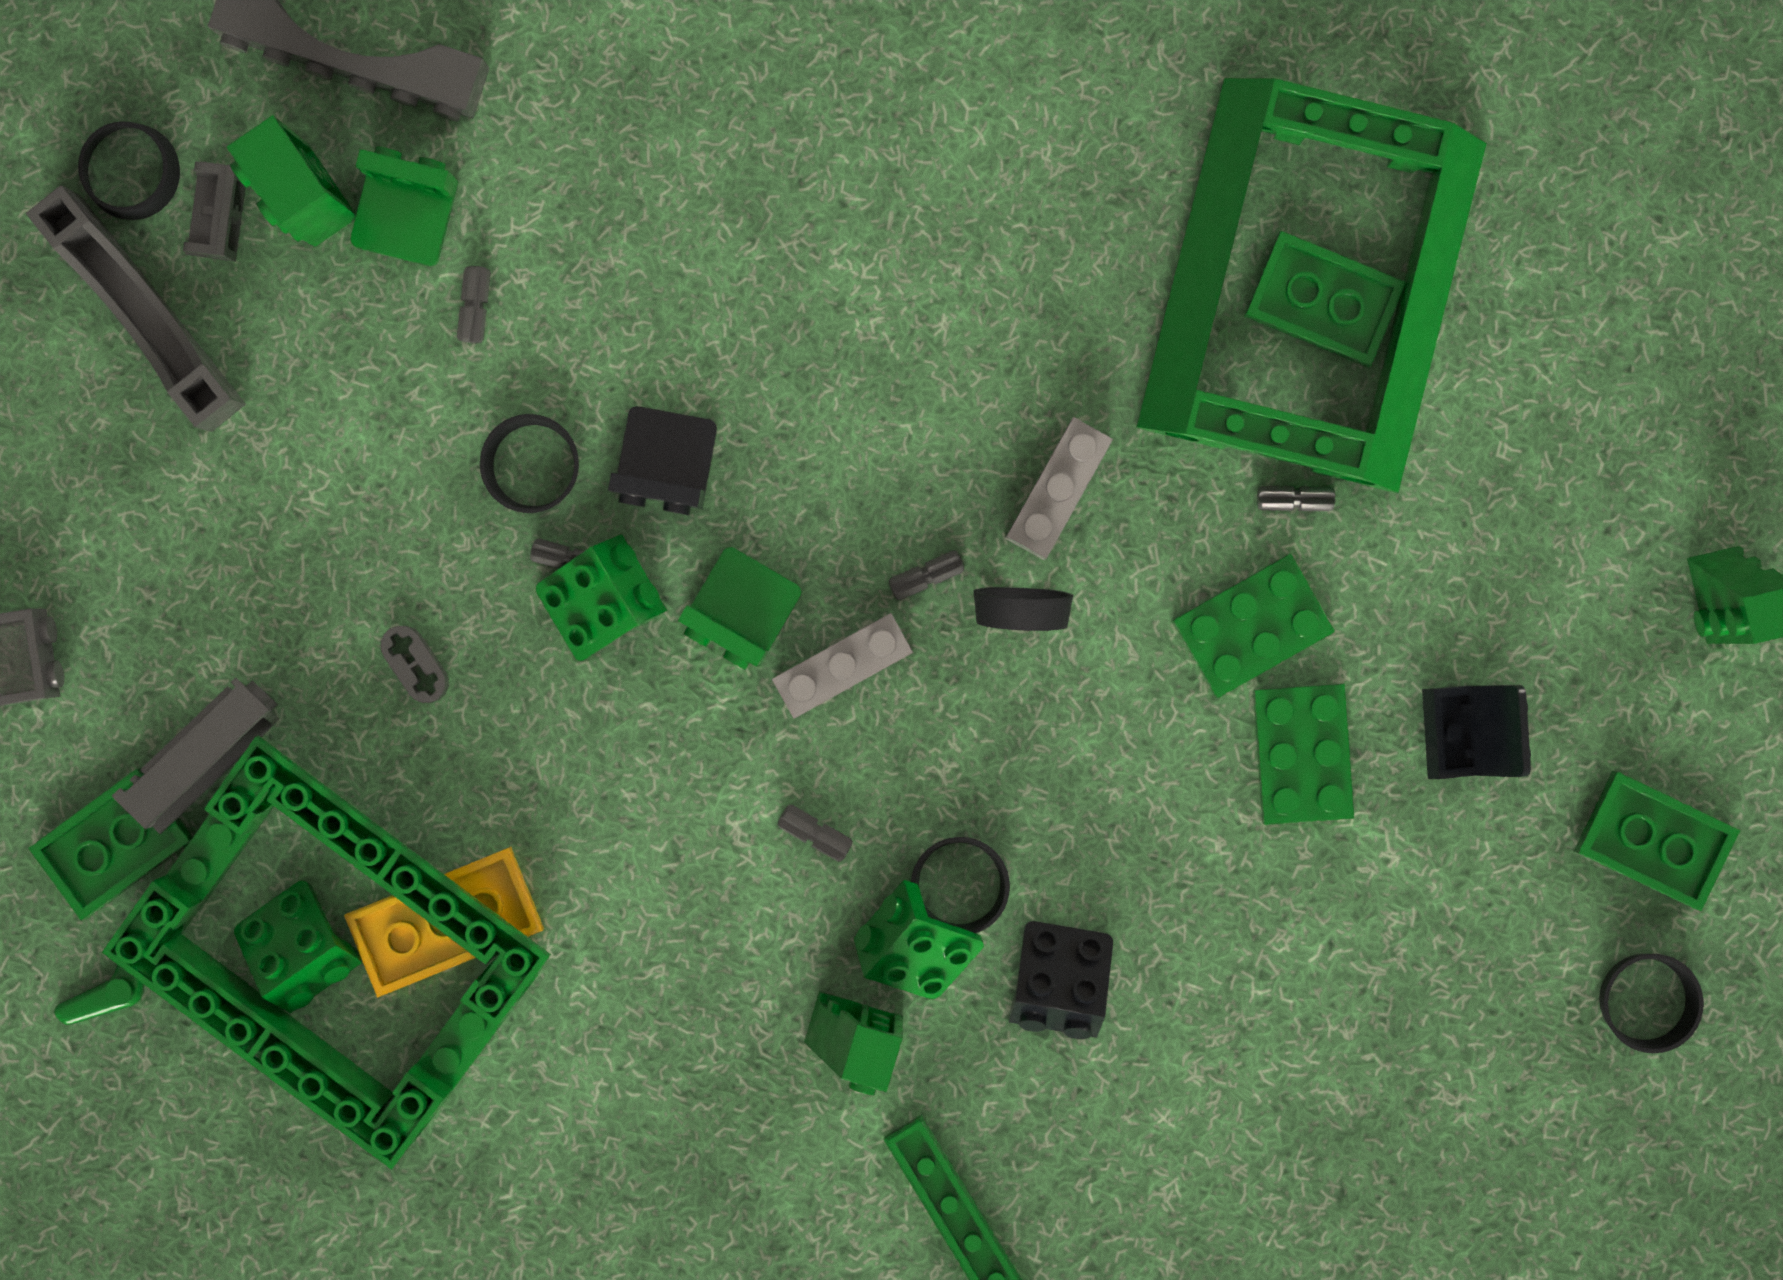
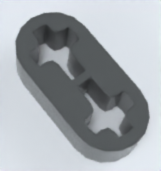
M409 626L390 628L382 637L381 652L408 694L414 700L421 703H431L440 700L448 690L449 678L422 635L416 629ZM397 634L401 638H412L413 643L408 647L415 659L412 663L403 653L396 655L393 653L392 648L397 644L394 637ZM420 666L426 675H437L438 680L433 684L436 690L434 694H431L428 690L421 692L418 690L417 685L420 684L421 678L414 668Z

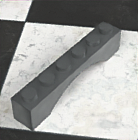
M216 0L208 27L221 37L220 44L235 51L246 53L248 46L264 51L262 57L278 65L289 67L290 61L293 60L305 64V71L316 77L331 80L333 74L348 78V85L365 93L374 94L375 88L392 92L390 99L412 108L417 107L418 101L434 106V114L459 122L461 115L474 118L490 69L483 58L440 44L420 52L394 57L363 56L341 51L318 41L301 29L290 18L279 0Z
M60 185L26 212V215L52 248L80 275L124 326L151 363L167 393L195 428L212 432L246 405L81 195Z

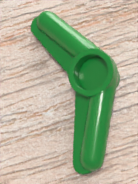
M117 965L114 974L109 980L58 1004L54 1009V1015L63 1024L72 1025L131 1007L141 1000L144 993V984Z

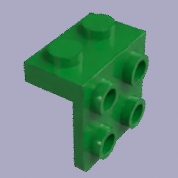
M376 146L374 152L359 149L355 167L366 177L350 237L352 245L361 250L426 266L436 265L440 258L458 181L449 171L445 170V163L431 158L419 157L418 163L401 159L402 153L390 148Z
M622 534L591 546L536 585L538 597L573 656L579 661L589 658L630 630L655 619L667 611L660 599L658 590L648 579L637 560L635 551L628 545Z
M728 547L723 550L692 605H686L678 622L687 626L683 634L695 642L707 647L711 640L725 648L726 650L722 657L738 667L746 670L749 663L759 667L800 599L802 590L799 585L741 551Z
M303 880L296 882L238 923L234 929V935L261 997L289 1013L308 1005L313 997L333 983L345 979L350 971L363 963L356 948L333 933L312 886Z
M903 880L892 894L884 899L880 908L865 925L860 927L853 938L864 978L928 999L940 997L984 947L981 935L928 917L919 885L907 880Z

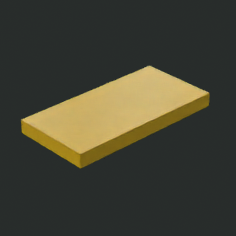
M511 847L444 874L527 937L544 930ZM393 895L344 914L377 998L476 958Z

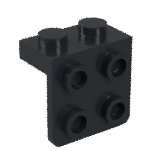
M640 406L631 408L628 413L618 473H611L608 491L619 494L618 502L645 507L646 499L664 502L663 511L689 515L691 508L703 510L717 435L716 423L710 419Z
M1466 685L1422 689L1428 779H1449L1468 776L1526 777L1530 774L1531 750L1529 745L1528 703L1526 690L1522 685Z
M1037 921L1028 922L1023 933L1017 987L1011 1003L1008 1023L1019 1024L1022 1029L1032 1032H1040L1045 1029L1060 1031L1073 1039L1097 1038L1106 1015L1113 938L1107 933Z

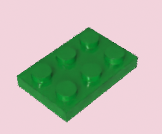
M1280 231L1244 317L1365 367H1370L1406 282Z
M1292 554L1284 556L1172 620L1216 698L1225 695L1335 632Z
M1345 684L1253 690L1262 824L1354 819Z
M141 768L135 769L28 848L81 921L88 919L182 850L193 838L179 818L162 834H159L153 827L144 829L112 797L119 788L128 790L133 785L130 779L134 775L142 777L144 773L140 770Z
M1612 771L1574 852L1701 912L1740 830L1620 772Z

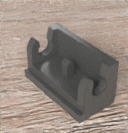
M196 161L194 171H196L197 182L189 241L184 242L183 251L189 256L236 262L246 187L234 174L229 164L223 165Z

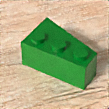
M1741 546L1687 558L1699 610L1694 612V623L1698 634L1706 638L1707 644H1757L1783 637V574L1774 568L1768 570L1761 569V560L1756 556L1745 558L1743 556L1744 550Z
M819 991L804 1043L841 1079L849 1081L848 1087L850 1089L867 1095H875L876 1090L887 1092L903 1039V1016Z

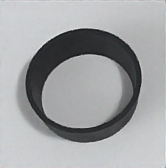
M120 121L104 125L89 136L79 155L78 173L84 190L104 212L120 219L139 220L153 216L171 201L179 184L180 165L172 144L160 132L142 124ZM137 128L148 134L155 141L163 159L161 181L154 193L139 204L117 207L104 203L95 196L90 186L88 167L91 155L99 142L109 134L121 129Z
M522 414L503 421L491 431L481 450L480 472L486 489L501 505L517 512L537 513L554 507L570 493L578 476L579 459L573 439L560 424L545 416ZM529 425L544 426L556 431L566 440L574 458L573 476L567 489L553 502L540 506H527L510 499L499 487L494 474V457L499 444L512 431Z
M989 587L975 589L976 622L982 626L1008 630L1051 631L1065 629L1068 626L1074 595L1063 591L1035 588Z
M952 837L939 841L929 847L918 859L913 869L911 882L919 885L922 867L929 856L937 849L953 843L971 844L982 849L991 857L998 869L1000 876L998 898L991 910L976 921L965 924L949 923L936 917L925 905L928 917L973 933H979L990 927L1000 917L1006 907L1010 892V881L1006 866L991 847L979 840L968 837Z
M1638 954L1621 960L1607 973L1601 985L1599 996L1603 1018L1615 1036L1628 1047L1644 1053H1663L1684 1044L1698 1028L1704 1007L1702 989L1693 972L1679 960L1662 954ZM1643 959L1657 960L1669 966L1680 978L1685 991V1007L1679 1022L1665 1035L1649 1040L1631 1038L1620 1032L1613 1025L1608 1008L1609 993L1617 976L1629 965Z

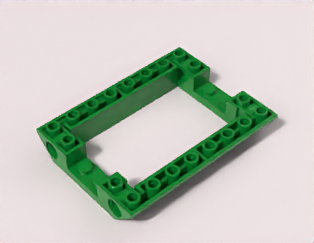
M1224 78L1136 428L1222 450L1230 447L1310 467V472L1399 493L1487 143L1453 122L1276 78ZM1261 132L1274 134L1273 139L1300 145L1305 138L1389 158L1388 168L1412 174L1416 170L1434 174L1430 177L1404 279L1406 284L1399 299L1366 432L1197 390Z
M256 736L204 808L209 813L208 817L168 873L151 882L102 953L392 1170L429 1124L529 989L551 954L260 736ZM273 807H276L485 965L492 960L484 972L475 979L461 998V1004L419 1061L405 1074L393 1092L283 1009L262 998L259 991L182 935Z

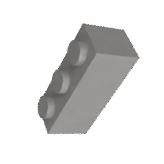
M1073 417L1005 539L1042 560L1047 559L1113 439Z
M892 613L776 676L772 681L793 719L912 654L913 651Z

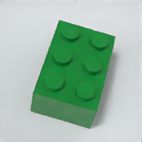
M270 116L227 146V149L235 159L230 164L232 171L246 188L251 186L255 193L261 197V200L256 205L262 215L272 226L277 224L284 234L290 233L297 242L304 240L313 247H316L355 220V211L310 145L275 116Z

